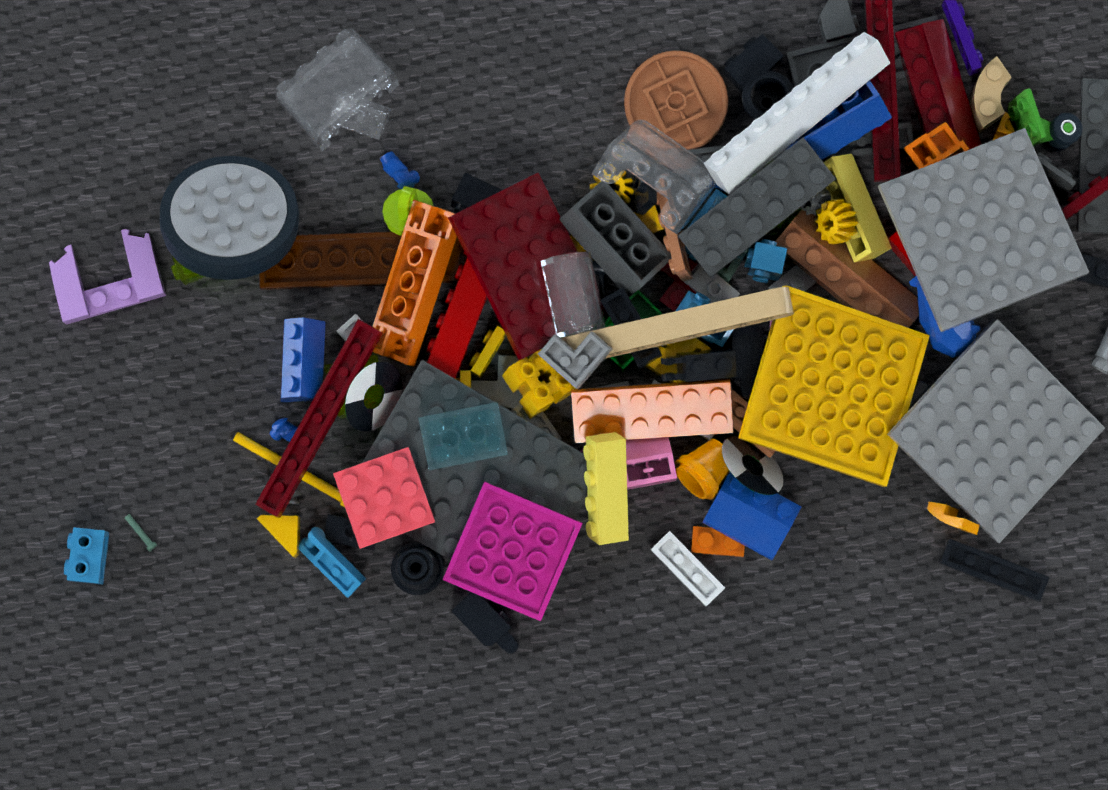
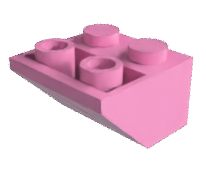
M669 437L626 440L627 490L677 480Z

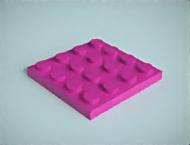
M484 481L443 580L541 621L583 523Z

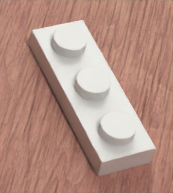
M670 531L651 549L705 606L725 589Z

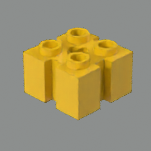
M542 349L533 353L529 359L525 357L512 364L502 375L511 391L514 393L519 390L523 396L519 403L523 406L530 419L547 410L553 402L557 404L571 395V390L576 389L538 355Z

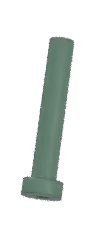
M128 514L125 517L126 521L148 546L147 550L149 552L152 551L157 544L150 540L133 517Z

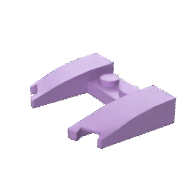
M121 230L132 277L84 291L72 245L64 248L67 253L56 263L52 260L49 262L62 321L65 324L166 296L149 233H145V237L142 238L129 235L130 230Z

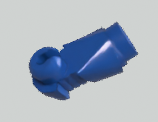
M388 152L380 158L383 170L398 183V188L403 189L404 186L413 188L419 182V174L415 170L409 172L394 152Z
M281 418L272 424L270 436L276 441L283 438L290 442L298 427L290 423L288 418Z

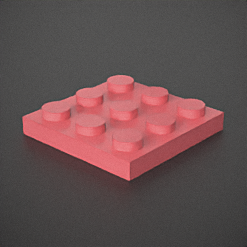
M409 447L333 473L360 549L435 522Z

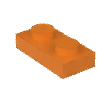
M693 526L691 553L744 557L745 546L713 528Z

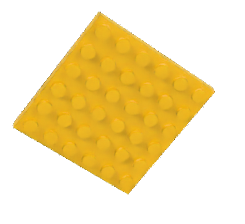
M787 285L782 286L789 287L794 314L772 320L738 438L882 487H887L898 445L887 433L909 410L930 335Z

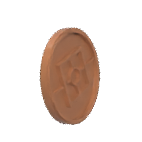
M686 51L659 53L643 62L631 76L624 97L625 113L634 134L645 145L656 151L667 153L699 149L715 138L724 124L728 109L726 85L717 69L699 55Z

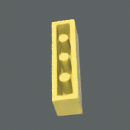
M853 155L834 156L824 161L823 163L836 178L835 181L826 187L830 192L831 200L840 199L844 200L845 203H851V211L857 212L854 216L855 220L859 222L854 226L857 233L851 236V240L846 242L853 262L874 259L892 249Z
M616 432L586 436V445L583 448V453L587 461V471L584 473V480L588 491V496L585 498V506L588 511L587 535L598 545L628 541L626 438Z

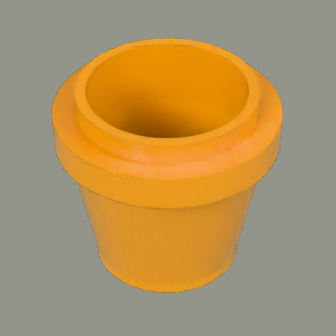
M710 439L688 455H681L675 461L678 479L688 491L700 499L712 500L718 494L719 487L730 472L722 456L723 444L716 439Z

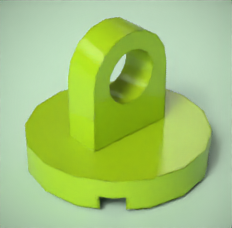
M404 186L403 189L389 195L384 202L382 211L384 222L391 232L402 236L413 199L433 205L432 199L419 189Z

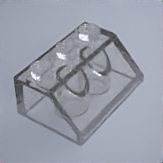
M574 252L542 260L541 265L556 334L562 338L606 328L590 252Z

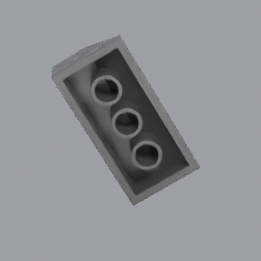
M604 179L559 219L569 233L620 289L624 288L628 297L645 285L669 262V259H672L671 253L667 251L664 245Z

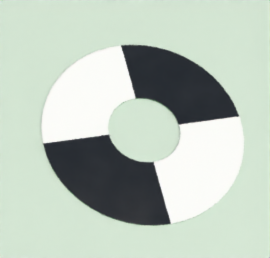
M375 362L362 369L352 381L346 395L345 413L349 423L355 429L364 432L372 431L381 427L387 421L402 395V379L396 367L387 362ZM379 384L384 390L383 400L376 408L368 409L364 404V395L369 387Z
M738 436L729 437L724 441L722 445L724 462L732 475L750 490L763 495H774L781 490L783 475L774 458H769L754 444L739 439ZM744 455H750L761 463L763 467V474L761 476L751 474L742 463Z

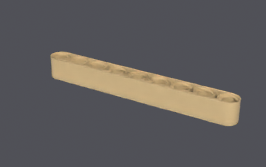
M779 287L593 330L592 332L597 334L612 348V351L606 356V358L780 319L791 316L794 312L789 287ZM591 331L562 339L576 350Z

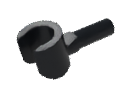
M594 260L592 262L591 274L599 275L600 297L607 296L606 272Z

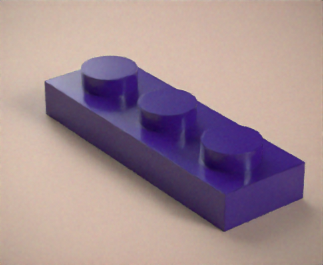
M944 0L941 6L969 76L979 73L982 68L981 64L984 61L980 50H975L972 42L974 34L969 25L966 26L964 22V8L961 2Z

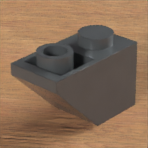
M828 0L818 18V25L824 43L855 36L856 30L859 29V23L856 14H851L849 5H852V0Z

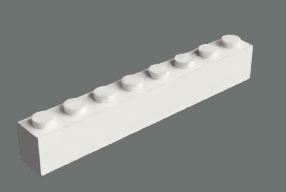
M865 32L855 37L850 44L834 54L828 62L816 69L801 84L795 86L784 98L774 103L767 112L755 119L740 134L734 136L723 148L713 153L704 162V165L717 186L729 195L889 65L890 61L879 41Z

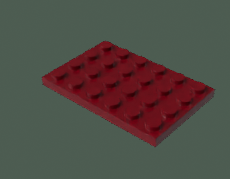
M539 173L533 174L448 217L518 360L542 349L554 334L563 338L607 314L567 229L559 220L561 217Z

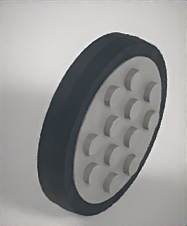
M215 157L188 167L177 175L167 187L160 205V229L165 245L171 255L190 271L214 279H242L270 269L289 252L298 232L299 208L290 183L273 167L247 157Z

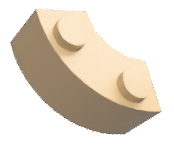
M995 57L986 65L972 90L970 108L979 133L999 121L1005 114L1001 105V92L1012 77L998 57Z

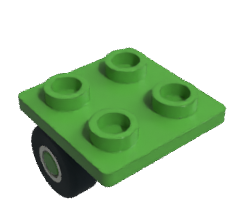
M1030 88L1025 89L1009 102L1008 114L1010 119L1015 122L1017 131L1023 128L1026 129L1033 147L1044 143L1049 150L1060 152L1076 142L1082 135V123L1074 114L1062 113L1050 122L1041 118Z

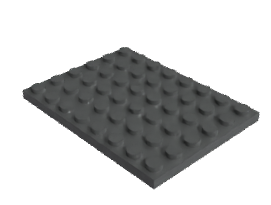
M421 360L363 462L406 447L410 448L435 522L405 534L450 560L484 481L573 519L577 516L585 502V498L588 496L587 485L584 480V473L587 471V461L585 460L584 453L424 360Z

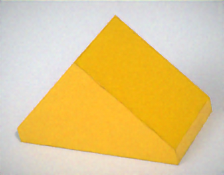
M260 515L257 518L292 557L296 558L299 555L301 517L282 515L281 518H277L274 515Z

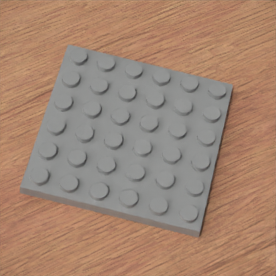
M1025 128L878 186L941 332L1089 273Z
M993 319L887 435L979 524L993 540L1000 543L1098 437L1105 427L998 319Z

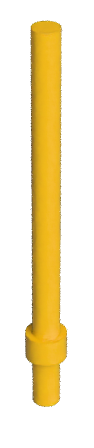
M237 432L233 439L234 442L276 466L282 457L240 432ZM306 471L302 481L341 502L340 505L345 508L338 488Z

